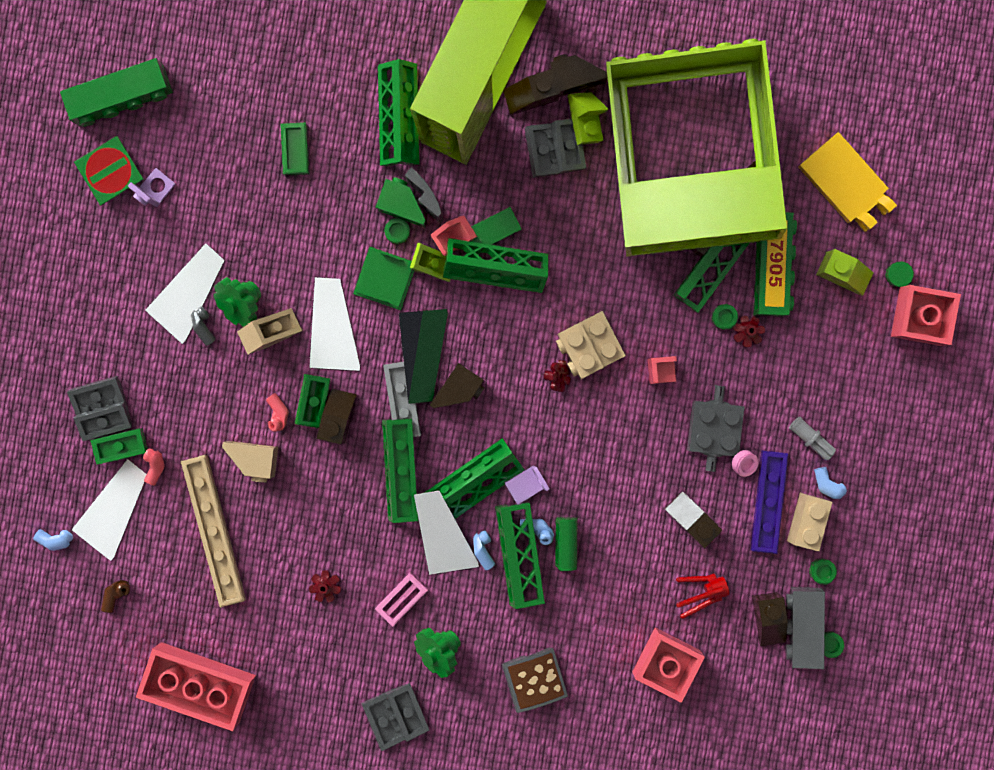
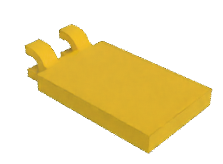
M839 132L798 166L847 223L854 219L864 232L878 223L873 216L867 213L875 205L883 216L897 206L892 199L883 194L889 188Z

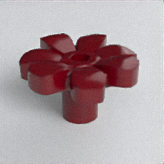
M748 316L740 317L739 321L741 324L736 323L732 327L733 331L738 332L733 336L734 341L741 342L743 340V347L746 348L751 347L752 342L759 344L762 341L759 334L765 333V327L758 326L760 319L754 316L749 321Z
M559 360L558 363L553 362L551 364V371L546 370L544 372V379L552 381L551 390L563 393L565 385H570L571 378L567 376L570 373L567 362Z
M323 570L321 576L314 574L311 578L315 584L309 586V592L317 593L315 600L318 602H322L324 597L327 602H332L335 599L334 594L341 592V586L336 585L340 580L339 576L334 574L330 577L329 570Z

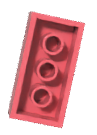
M161 642L151 651L136 698L234 731L240 723L256 675Z

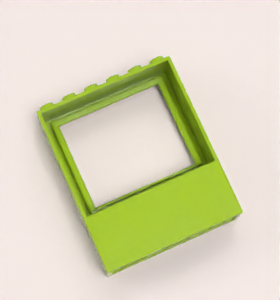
M547 0L463 1L410 108L422 144L467 165L547 4Z
M748 39L743 41L742 44L735 45L725 42L713 48L696 46L692 47L690 51L668 50L661 55L654 56L651 53H644L638 55L637 58L616 57L606 62L626 257L782 239L787 230L766 40ZM745 72L756 167L637 182L627 87Z

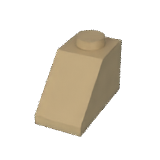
M292 308L252 321L237 331L249 355L300 333L302 329Z
M234 441L223 442L222 448L244 476H251L252 481L267 482V478L275 477L278 447Z

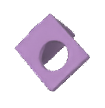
M155 168L140 187L131 182L128 187L135 192L133 197L146 206L149 203L158 207L176 184ZM157 178L162 179L165 183L164 190L159 193H155L151 189L152 181Z
M534 465L505 482L506 487L517 504L522 503L543 489L545 491L550 490L538 468Z

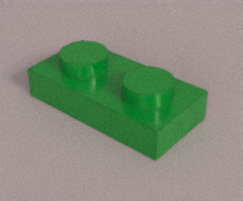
M143 428L90 440L96 465L144 454L148 450Z

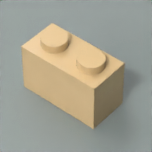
M800 493L787 541L796 546L819 551L832 502Z

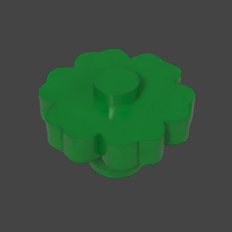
M226 277L214 285L216 293L213 296L216 305L224 312L226 319L234 325L240 324L242 327L257 319L255 312L258 311V307L256 304L261 297V292L255 283L251 281L240 283L237 279L231 281Z
M431 628L423 629L416 634L417 639L414 641L416 652L422 657L423 664L432 673H437L441 678L451 675L455 671L454 667L457 665L455 654L461 646L458 636L451 630L434 633Z

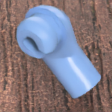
M827 467L814 469L821 493L832 499H841L845 496L847 492L846 486L842 483L837 484L831 481Z
M520 519V526L525 519ZM532 519L534 533L540 539V543L543 545L551 544L554 533L550 526L543 519Z
M40 529L33 537V540L52 551L67 548L70 545L69 542L73 539V535L67 530H62L59 535L51 536Z
M481 531L473 537L474 554L485 570H489L495 565L494 560L485 547L486 544L491 542L487 531Z

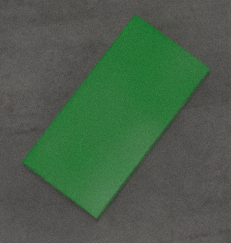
M307 123L281 124L283 175L310 174Z
M511 207L471 226L477 235L471 242L494 245L521 231L522 228Z

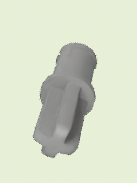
M801 417L796 418L789 426V429L805 442L804 445L806 447L810 446L824 460H829L835 454V448L820 436V431H815Z

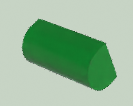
M304 374L295 419L296 425L319 428L326 406L331 379Z
M557 517L555 566L560 571L577 570L578 518Z

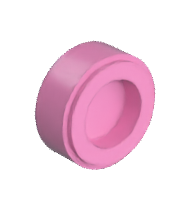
M748 450L740 451L732 460V468L742 477L750 476L758 467V458Z

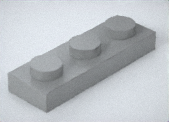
M404 362L383 365L392 420L412 419L413 437L421 436L416 403L408 404Z

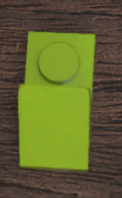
M592 92L567 95L577 145L594 144L603 141L599 115L608 111V108Z
M417 243L410 269L443 281L450 282L451 280L443 278L446 256L441 251Z

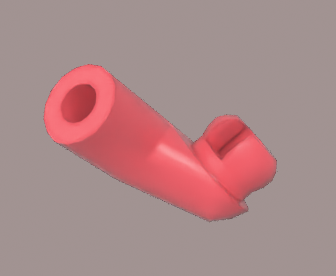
M274 393L266 399V402L273 410L268 427L271 431L277 432L285 428L289 411L279 396Z
M148 449L143 459L149 462L150 469L144 481L155 486L164 470L165 464L162 454L158 450Z

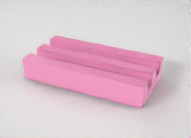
M410 572L381 601L375 610L393 627L428 591V588ZM411 581L413 584L385 612L383 607ZM417 587L420 591L392 618L390 614Z

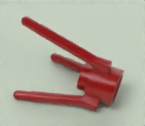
M710 574L707 576L676 578L677 582H708L704 584L705 593L676 604L680 608L708 598V600L680 615L682 619L715 602L722 601L723 597L730 594L727 582L723 576L716 578L715 574Z

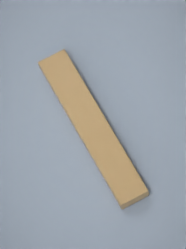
M208 455L181 461L219 606L224 607L246 600Z

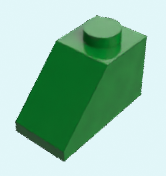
M396 177L392 181L385 179L375 208L379 212L425 228L426 220L411 188L407 186L408 182Z

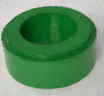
M391 219L385 226V236L393 244H402L410 236V227L403 219Z
M900 261L891 264L887 268L885 276L891 286L903 287L912 281L914 272L908 263Z
M723 304L713 310L711 319L715 327L727 330L736 325L738 313L733 306Z
M818 558L811 563L809 573L814 581L825 585L835 579L837 570L830 560Z
M832 631L824 632V656L828 658L838 657L844 650L842 637Z

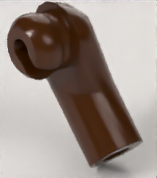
M118 580L106 587L101 611L107 613L114 612L116 599L127 596L130 593V585L127 581Z

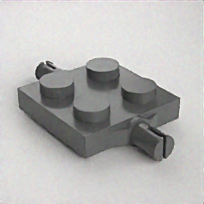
M715 385L714 400L692 402L687 451L700 452L707 455L705 471L716 472L717 457L725 455L735 456L740 450L745 406H736L724 402L726 386Z

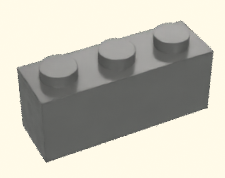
M791 587V594H786V609H790V619H787V635H790V644H786V660H790L792 668L824 669L825 592L822 588Z

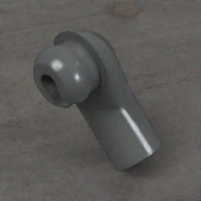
M200 307L197 311L194 310L192 312L191 319L195 333L207 346L214 342L216 338L203 322L209 318V314L204 307Z

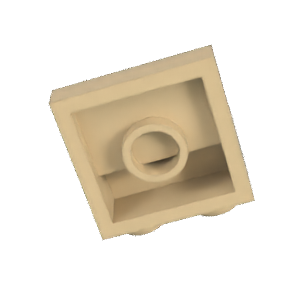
M603 311L557 334L559 339L556 340V344L562 354L567 353L571 361L567 365L574 377L578 375L580 379L625 356Z

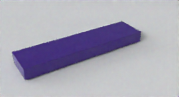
M761 450L751 551L778 554L788 453Z

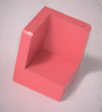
M463 215L443 224L431 234V237L441 253L446 256L448 238L471 242L477 235ZM453 248V252L460 250L457 248Z
M677 356L648 359L650 384L676 382L674 361H677Z

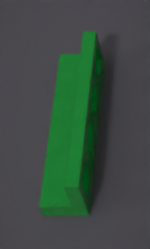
M397 59L378 65L380 166L386 167L396 164L419 165V134L410 110L418 93L416 63ZM392 69V78L388 82L387 70ZM390 95H392V96H393V103L391 104V106H390V108H389V107H388V98L390 97ZM392 120V121H393V129H392L391 133H389V132H388V124H389L390 121ZM392 145L394 147V158L389 159V149Z
M448 238L443 278L542 293L548 279V254ZM453 248L463 249L467 254L465 256L453 255ZM481 252L488 253L492 259L484 260L478 254ZM506 256L513 257L517 263L509 264L503 258ZM530 260L541 262V268L532 267L528 262Z
M750 242L710 247L705 255L698 260L673 296L696 313H699ZM741 245L736 251L735 246ZM731 246L732 258L730 261L719 263L718 254L722 248ZM726 265L721 272L720 266ZM716 267V280L704 283L703 274L708 268ZM710 285H711V287H710V288L708 289V291L706 292V291H705V286H710ZM701 287L702 299L696 305L686 297L693 288Z
M412 419L382 420L388 521L392 523L418 521L414 495L417 493Z
M502 438L424 493L440 491L448 508H451L454 519H456L505 485L506 481L525 471V469ZM513 462L515 464V467L508 472H502L503 468L509 463ZM493 479L492 483L488 486H482L485 480ZM472 493L469 499L461 501L462 496Z
M530 503L495 506L509 605L514 609L545 604ZM524 509L525 520L519 527L513 523L511 511ZM513 527H515V528L517 529V532L515 533V535H514V528H513ZM521 533L529 539V545L524 552L516 547V540ZM525 558L532 562L533 570L528 577L521 574L519 568ZM530 583L536 588L537 599L524 601L523 591Z

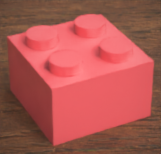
M914 285L900 287L891 337L938 346L952 345L961 294Z
M655 627L632 673L636 680L682 703L705 656L699 649Z

